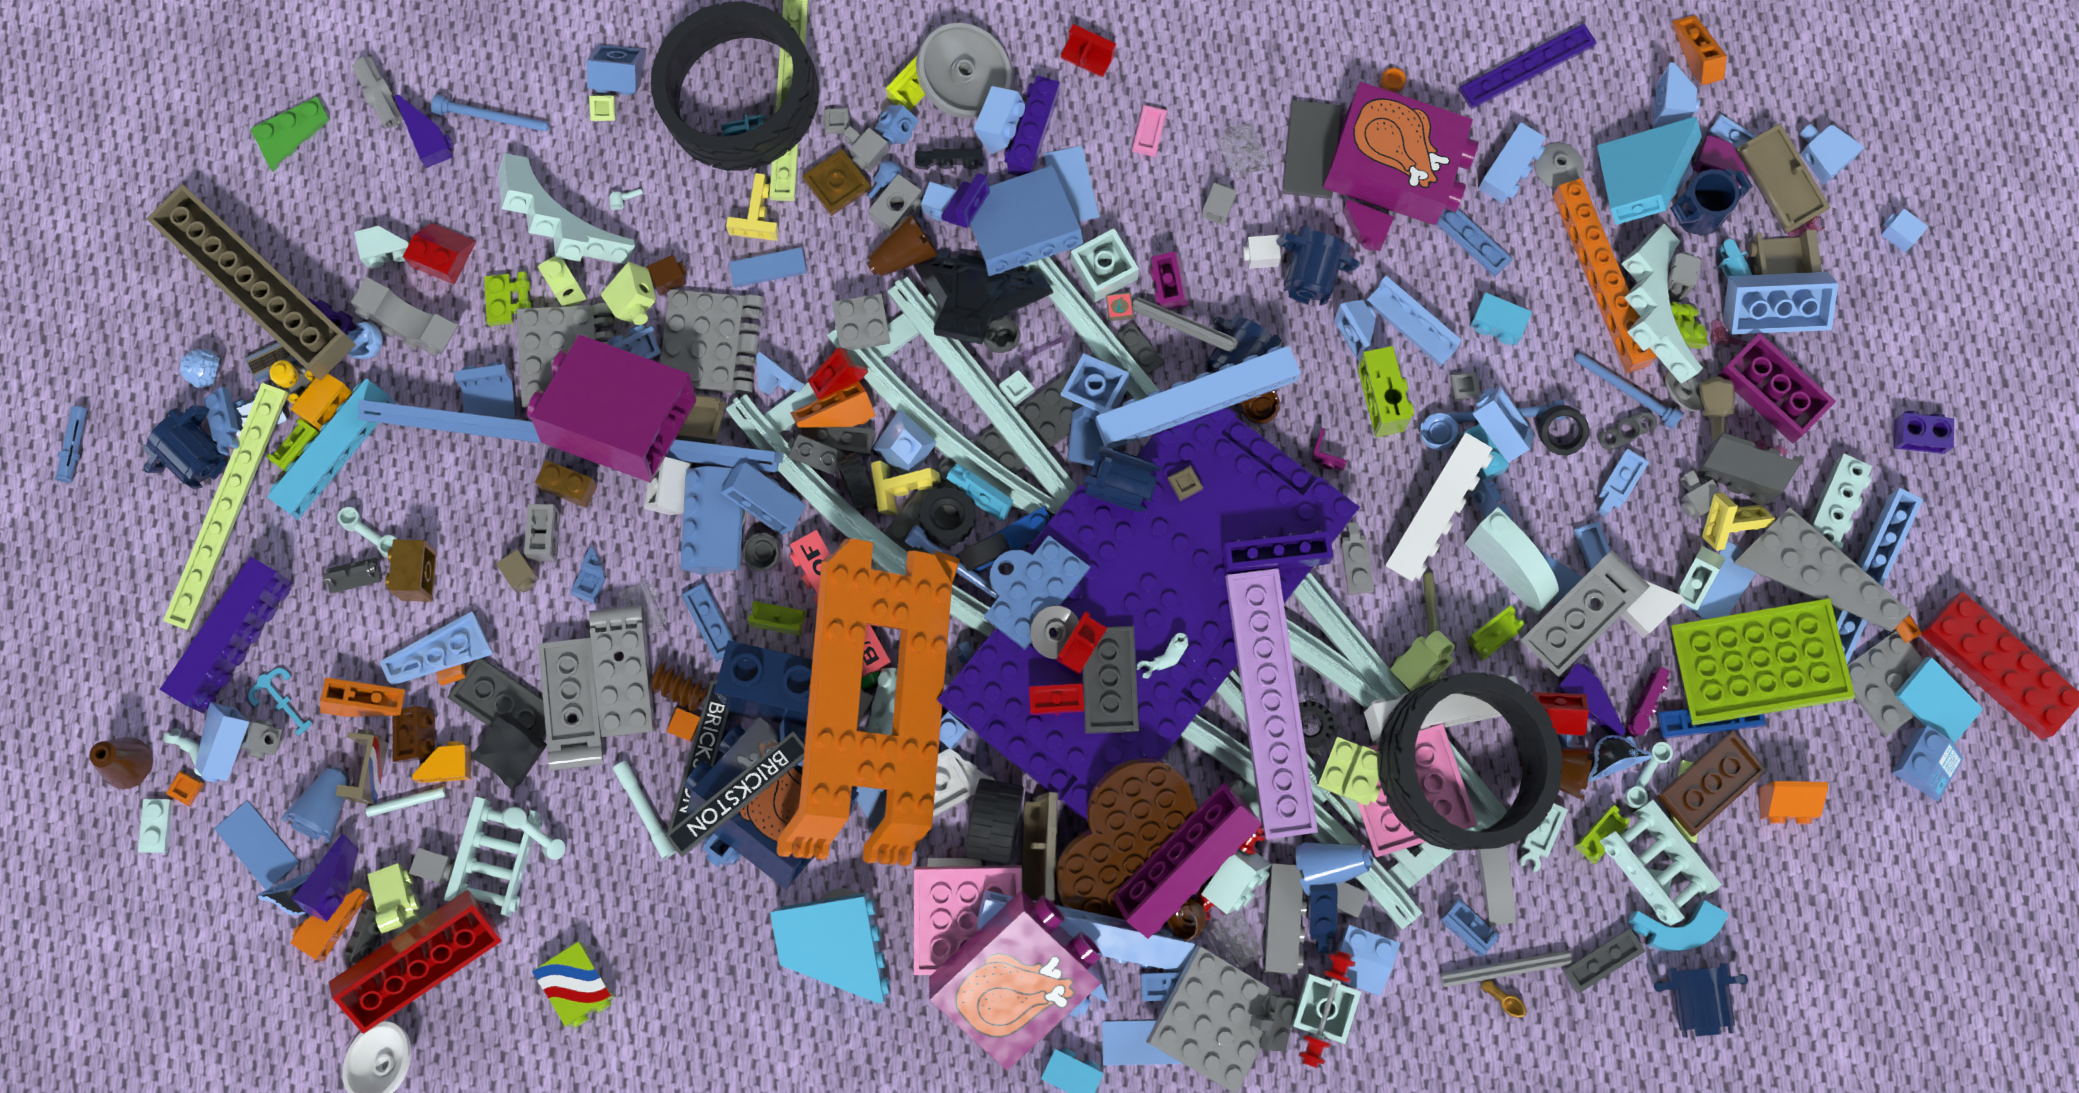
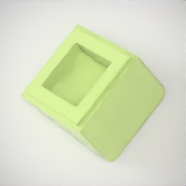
M616 94L590 95L591 121H615Z

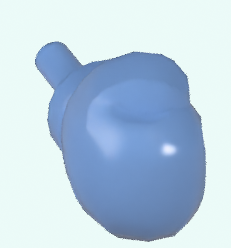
M883 161L880 163L879 171L872 179L876 185L867 195L870 199H873L881 188L885 190L898 174L901 175V169L895 162Z

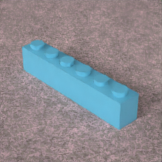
M368 379L356 385L352 396L347 402L342 403L337 408L336 415L330 422H326L321 427L320 434L316 439L305 446L300 458L292 462L287 468L285 476L271 487L267 497L295 519L299 520L379 424L378 422L361 421L358 419L359 400L389 404L396 403L390 395ZM365 411V414L381 415V413Z

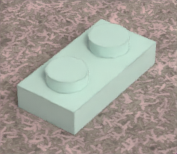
M143 799L138 852L168 853L173 800Z

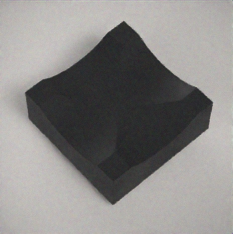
M507 712L497 717L491 730L475 749L471 757L492 770L506 786L512 789L521 784L546 748L547 743Z

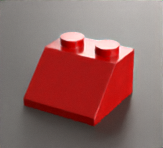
M431 222L413 235L403 254V258L410 267L455 285L476 241Z

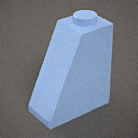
M214 702L209 704L195 765L196 770L202 775L201 778L210 782H217L218 779L228 781L249 725V721L234 707Z

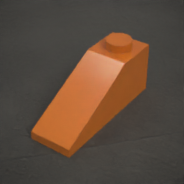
M1693 15L1674 20L1672 24L1690 71L1701 85L1724 80L1727 55L1698 17Z
M859 381L790 412L798 427H853L864 424L876 416L868 395Z
M325 677L320 698V713L343 717L401 715L406 689Z
M357 888L347 894L328 922L314 916L309 917L304 923H300L292 933L293 939L290 944L313 959L324 962L370 893Z

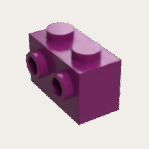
M1176 251L1151 257L1153 266L1150 267L1153 281H1156L1157 290H1155L1157 304L1167 310L1190 306L1180 256Z

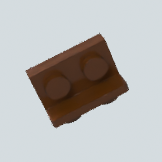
M420 706L402 708L401 715L393 716V762L402 763L426 760L435 751L434 709Z

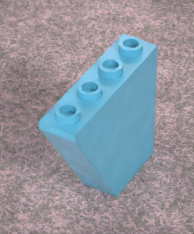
M1697 116L1597 145L1615 225L1666 211L1702 137Z
M869 892L776 907L770 912L779 964L781 966L876 1003H884L891 992L888 977L884 978L883 968L886 966L885 955L883 951L879 950L878 941L881 940L879 925H875L873 915L876 914V905L874 899H870Z

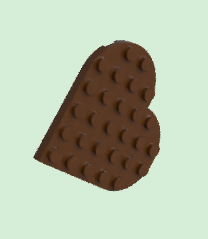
M1139 758L1115 766L1098 781L1090 795L1087 806V820L1090 829L1071 841L1057 863L1055 884L1057 893L1065 907L1125 920L1112 895L1198 809L1188 783L1177 769L1161 760ZM1214 875L1210 876L1201 886L1210 883Z

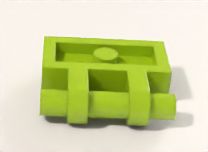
M518 272L515 283H511V276L509 274L484 276L488 326L514 324L513 314H517L516 309L531 308V302L528 300L530 282L527 281L526 272ZM512 293H518L519 302L516 304L512 303Z
M1671 302L1670 306L1676 325L1687 347L1703 349L1708 346L1709 342L1705 327L1701 322H1695L1694 317L1698 316V309L1690 304L1682 305Z

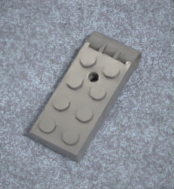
M1611 550L1521 641L1559 677L1650 585ZM1591 599H1599L1600 606L1598 608L1591 607Z
M643 605L591 610L589 612L590 637L600 736L611 737L656 731ZM619 652L624 654L622 661H618L616 658Z
M591 638L539 643L550 771L603 765L602 737L600 736ZM571 716H577L575 723L568 722Z

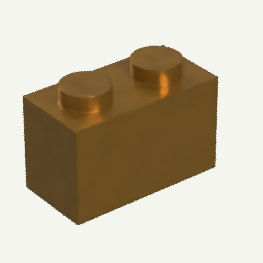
M545 460L535 481L540 490L584 508L588 507L597 488V484L591 477Z

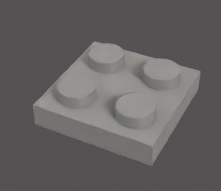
M882 294L832 302L840 348L850 351L890 344Z

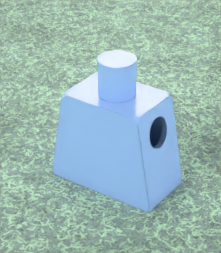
M1809 124L1800 133L1809 143L1801 152V156L1823 185L1855 159L1864 149L1860 143L1834 125H1830L1820 133L1812 124Z

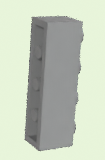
M1272 863L1269 872L1263 972L1296 975L1298 974V969L1302 970L1303 953H1299L1300 942L1304 943L1305 926H1301V915H1306L1307 900L1302 899L1303 887L1300 879L1304 877L1302 870H1297V865Z

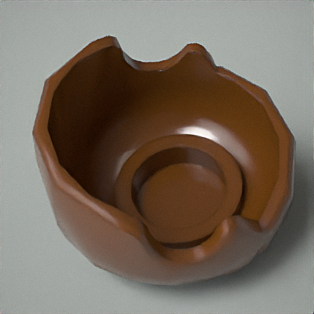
M1274 390L1241 402L1244 415L1248 420L1256 424L1269 423L1276 418L1280 410V400Z
M1187 899L1181 909L1168 919V924L1173 930L1174 936L1183 937L1188 942L1202 933L1206 925V913L1199 903Z

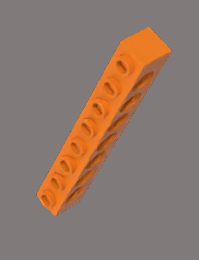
M1580 178L1561 184L1556 189L1553 199L1623 368L1627 374L1648 367L1657 356L1650 347L1643 351L1627 333L1640 316L1624 298L1629 293V289L1583 179Z

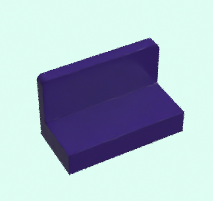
M978 173L972 183L963 181L942 213V220L968 228L990 193L987 176Z

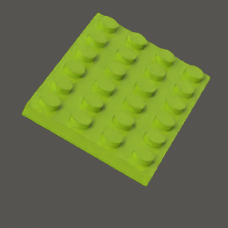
M1830 598L1671 625L1692 725L1855 698Z

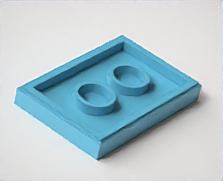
M1926 657L1894 695L1924 726H1930L1951 739L1954 744L1983 710L1932 657Z

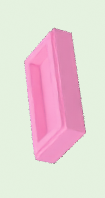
M1143 105L1132 152L1156 157L1167 110Z

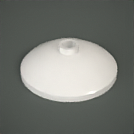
M381 1022L366 1033L362 1034L361 1032L355 1038L347 1051L343 1064L342 1076L347 1093H393L401 1085L411 1062V1043L405 1030L394 1023Z

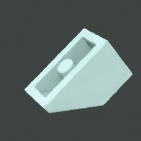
M1703 546L1701 547L1677 591V594L1685 598L1682 602L1683 604L1698 610L1724 563L1725 557Z

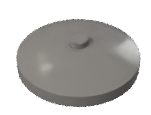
M967 23L943 25L934 30L925 39L918 51L916 72L919 84L927 98L937 108L949 115L964 119L978 118L992 86L1010 89L1011 67L1003 47L991 34L975 25Z

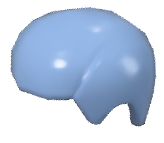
M357 322L358 328L347 332V336L356 344L348 355L355 359H371L379 353L382 347L383 338L381 331L373 322Z
M1441 412L1431 414L1421 423V439L1431 449L1437 451L1446 450L1453 446L1458 438V424L1449 414Z

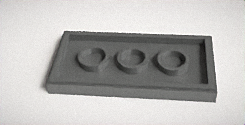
M1292 100L1283 194L1332 199L1333 191L1324 189L1323 186L1338 143L1341 105Z
M1134 626L1106 627V632L1083 668L1085 734L1139 732Z
M483 658L474 660L465 673L466 678L461 679L447 697L491 728L499 715L508 712L540 739L544 740L546 737L543 699Z

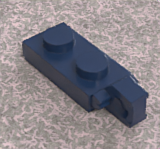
M1337 885L1309 886L1308 929L1311 940L1316 939L1318 954L1329 953V939L1335 938L1337 930Z

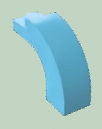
M1704 900L1697 903L1689 920L1679 928L1662 925L1639 911L1631 913L1627 923L1633 925L1632 930L1645 937L1648 934L1651 935L1646 944L1647 946L1666 952H1679L1699 947L1710 941L1720 931L1729 913Z

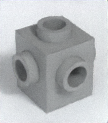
M258 719L257 723L249 722L240 749L249 751L248 756L264 759L265 755H276L282 743V729L274 728V723Z

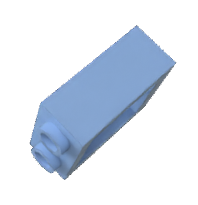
M1501 386L1494 390L1492 387L1484 390L1479 395L1480 399L1475 403L1476 407L1473 415L1509 463L1530 450L1535 433Z

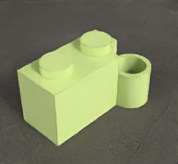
M1440 631L1433 632L1426 639L1420 636L1412 643V647L1404 655L1399 656L1389 670L1413 691L1425 683L1435 681L1454 661L1450 654L1455 646Z
M397 863L367 874L377 911L375 914L376 922L382 933L419 919L417 909H420V904L416 894H412L410 885H413L414 882L412 874H409V869L406 870Z

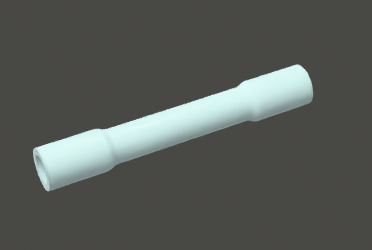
M627 761L615 765L613 770L643 820L661 858L666 859L676 853L674 847L665 837L667 833L659 824Z

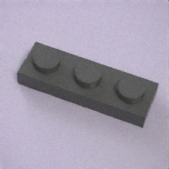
M798 427L797 435L800 434L844 453L856 452L857 455L871 456L875 431L874 429L860 427Z
M1631 928L1568 966L1562 972L1575 992L1579 994L1645 952V949Z

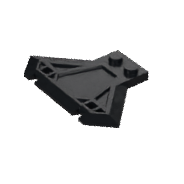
M945 250L937 252L938 255L932 259L913 265L941 309L933 328L934 334L977 344H983L992 321L1054 293L1040 270L1030 267L1027 272L1020 271L1021 266H1018L1003 273L989 276L983 258L966 254H959L957 259L950 258L951 252Z

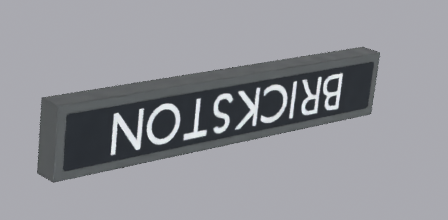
M711 680L668 832L689 816L686 811L691 791L684 787L689 775L703 761L713 767L718 758V748L723 740L730 712L714 693L717 681Z
M793 731L669 831L665 837L681 857L687 855L804 760L805 745Z

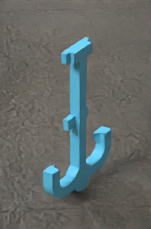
M276 668L268 675H260L257 679V684L248 693L249 701L253 706L257 707L260 703V700L255 699V693L261 688H267L279 702L275 706L277 710L283 707L300 727L295 731L298 736L310 728L313 723L308 720L304 724L287 704L291 699L288 696L283 699L271 685L272 679L278 674L283 675L284 681L289 680L292 676L283 668Z

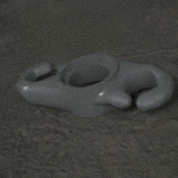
M1639 412L1621 420L1615 427L1607 429V433L1612 434L1615 438L1612 444H1608L1605 441L1606 433L1604 431L1600 432L1598 436L1599 443L1604 449L1615 450L1633 442L1641 434L1648 433L1649 429L1641 425L1640 421L1642 418L1650 420L1649 428L1651 430L1656 428L1657 420L1651 412ZM1623 425L1632 426L1634 435L1631 437L1623 435L1621 427Z

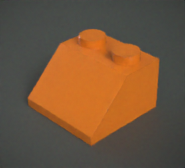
M1773 781L1759 787L1760 819H1769V824H1785L1786 820H1795L1798 825L1812 824V820L1822 816L1828 791V782Z

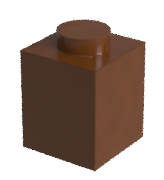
M674 255L646 266L659 296L687 284L684 276L688 273L682 261L677 262Z

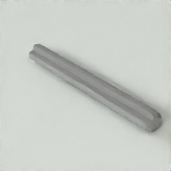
M1137 298L1132 303L1133 311L1228 352H1232L1237 348L1238 341L1234 337L1144 299Z
M1566 950L1441 973V982L1444 987L1561 967L1571 965L1572 956L1570 951Z

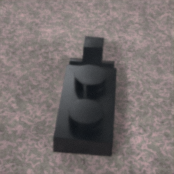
M981 149L915 151V168L928 170L931 166L939 165L941 169H951L953 165H963L966 169H976L978 165H983V151Z

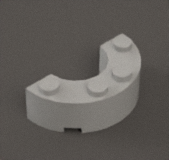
M368 277L365 278L351 301L352 305L356 308L354 313L366 320L370 319L381 326L380 331L391 338H394L396 335L404 339L403 344L409 348L416 350L417 347H420L433 356L443 353L458 325L436 313L434 315L411 306L392 293L389 288Z

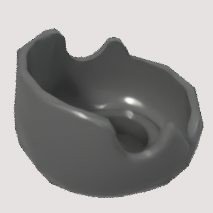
M1006 316L992 321L984 339L985 346L995 353H1005L1015 349L1020 342L1021 336L1017 323Z
M764 532L752 535L745 542L742 551L745 563L756 571L773 569L779 563L782 555L779 541L774 536Z

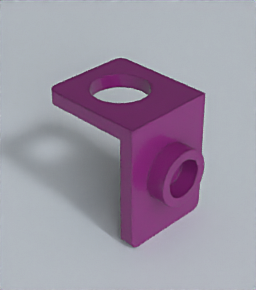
M1321 428L1311 460L1318 462L1319 466L1328 470H1333L1334 468L1344 470L1347 460L1319 452L1325 428Z

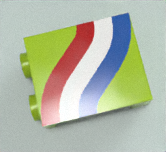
M579 941L532 971L564 1026H574V1028L586 1023L589 1020L587 1016L592 1012L597 1011L600 1013L612 1005L610 1001L616 997L613 992H609L586 954L588 953L584 943Z

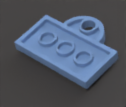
M1050 536L1045 539L1033 555L1021 550L1005 552L994 561L991 567V586L999 598L984 615V619L1026 650L1031 644L1030 626L1036 614L1049 606H1061L1090 570V566ZM1002 563L1012 564L1014 570L1010 575H1002L999 572L998 568Z

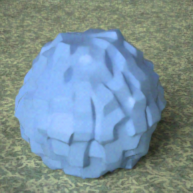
M197 348L181 357V367L179 370L184 379L196 388L213 386L220 358L216 357V354L211 350Z

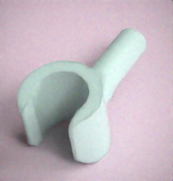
M641 188L623 194L620 192L611 193L609 196L610 209H622L624 207V200L643 194Z

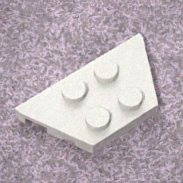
M951 749L938 754L933 818L975 796L979 779H995L979 771L977 766L969 761H965L958 753Z

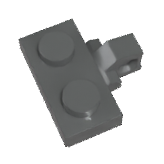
M1271 995L1266 1016H1251L1250 1026H1254L1262 1031L1260 1048L1266 1051H1286L1297 1003L1296 998L1286 995Z

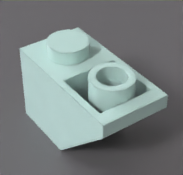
M380 226L354 232L360 260L366 267L379 268L387 262L406 261L403 258V254L409 243Z

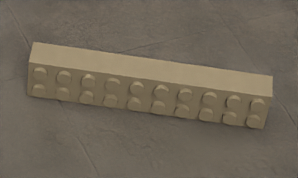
M183 184L146 218L320 381L356 346L344 332Z

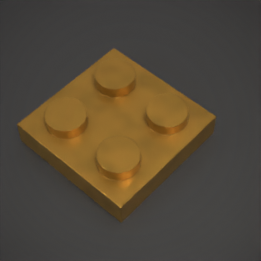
M840 149L802 175L804 182L830 216H833L871 190V185L843 149Z

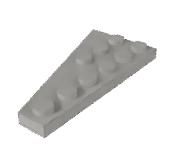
M1790 507L1734 562L1735 565L1752 570L1765 578L1768 577L1814 599L1830 598L1835 608L1847 611L1891 632L1911 614L1907 607Z

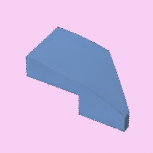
M590 547L581 563L582 570L570 592L572 596L595 604L605 583V577L595 550Z

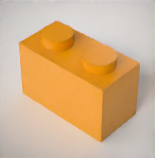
M327 374L321 381L315 377L290 410L320 432L321 427L326 422H330L336 415L337 408L342 403L347 402L352 396V391L330 374Z

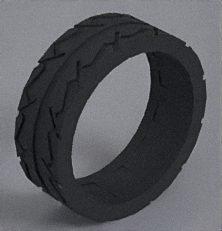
M744 1L724 2L721 5L717 3L701 8L685 18L684 22L681 21L668 33L659 47L651 69V94L655 109L676 142L693 159L707 166L713 165V168L727 171L748 170L750 167L754 169L768 165L784 156L787 150L790 151L804 137L812 123V119H814L819 103V81L815 66L796 30L790 27L791 24L779 13L765 6L758 7L759 4ZM754 38L778 45L790 54L793 63V77L790 90L779 110L762 125L738 135L715 136L692 129L682 121L679 106L682 84L693 64L708 50L730 40Z
M1484 672L1462 673L1425 683L1402 698L1390 713L1381 731L1378 746L1379 753L1377 756L1378 777L1383 794L1386 796V801L1396 818L1410 832L1413 830L1415 836L1433 846L1456 851L1494 849L1515 843L1537 829L1548 815L1547 813L1551 810L1559 793L1562 777V753L1556 729L1553 728V722L1542 704L1529 691L1526 693L1522 686L1508 678L1491 673L1487 675ZM1450 694L1473 696L1488 703L1497 710L1511 726L1519 743L1522 756V779L1519 792L1511 808L1499 821L1479 832L1465 830L1450 823L1441 816L1426 799L1419 784L1415 768V745L1419 730L1428 713L1437 703Z

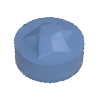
M965 641L958 645L957 657L961 663L967 664L973 657L974 652L970 644Z

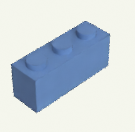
M746 462L733 468L720 492L780 535L794 530L806 506L795 494L787 492L775 480L767 478L759 472L757 467Z

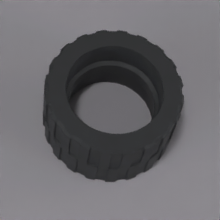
M984 778L979 779L970 816L965 850L966 857L1007 865L1011 863L1024 793L1023 785Z

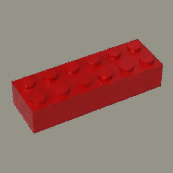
M1963 591L1950 598L1921 631V636L2040 740L2054 736L2079 707V691Z
M467 889L330 980L331 997L364 1034L501 943L502 939L498 927Z

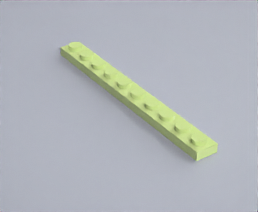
M783 0L782 17L791 24L790 27L796 30L806 48L809 0ZM780 48L775 113L785 101L793 77L792 57L782 48ZM799 143L790 151L787 150L784 156L772 162L770 200L795 201Z
M261 383L238 438L239 448H234L163 619L164 622L191 631L288 396V392Z

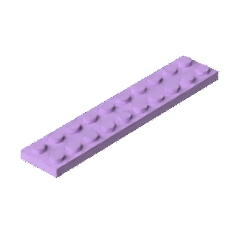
M1279 569L1226 575L1225 579L1260 818L1264 828L1263 832L1266 835L1264 840L1316 833L1318 830Z

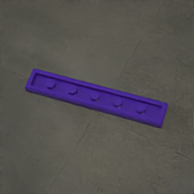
M1582 24L1461 86L1459 92L1472 110L1594 47L1597 42L1586 25Z

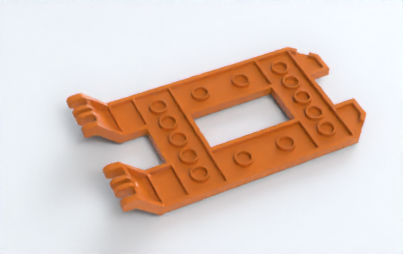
M849 538L838 545L839 548L832 555H828L821 563L799 810L778 837L777 854L781 857H789L792 853L795 858L803 857L808 859L812 858L814 854L816 859H827L831 842L849 819L852 786L887 790L885 817L864 844V862L875 863L878 860L880 864L895 865L898 861L901 866H909L912 863L913 851L930 830L933 822L942 705L937 699L942 695L944 689L952 583L934 554L919 551L907 552L906 576L871 569L873 542ZM866 624L901 630L892 735L857 731Z

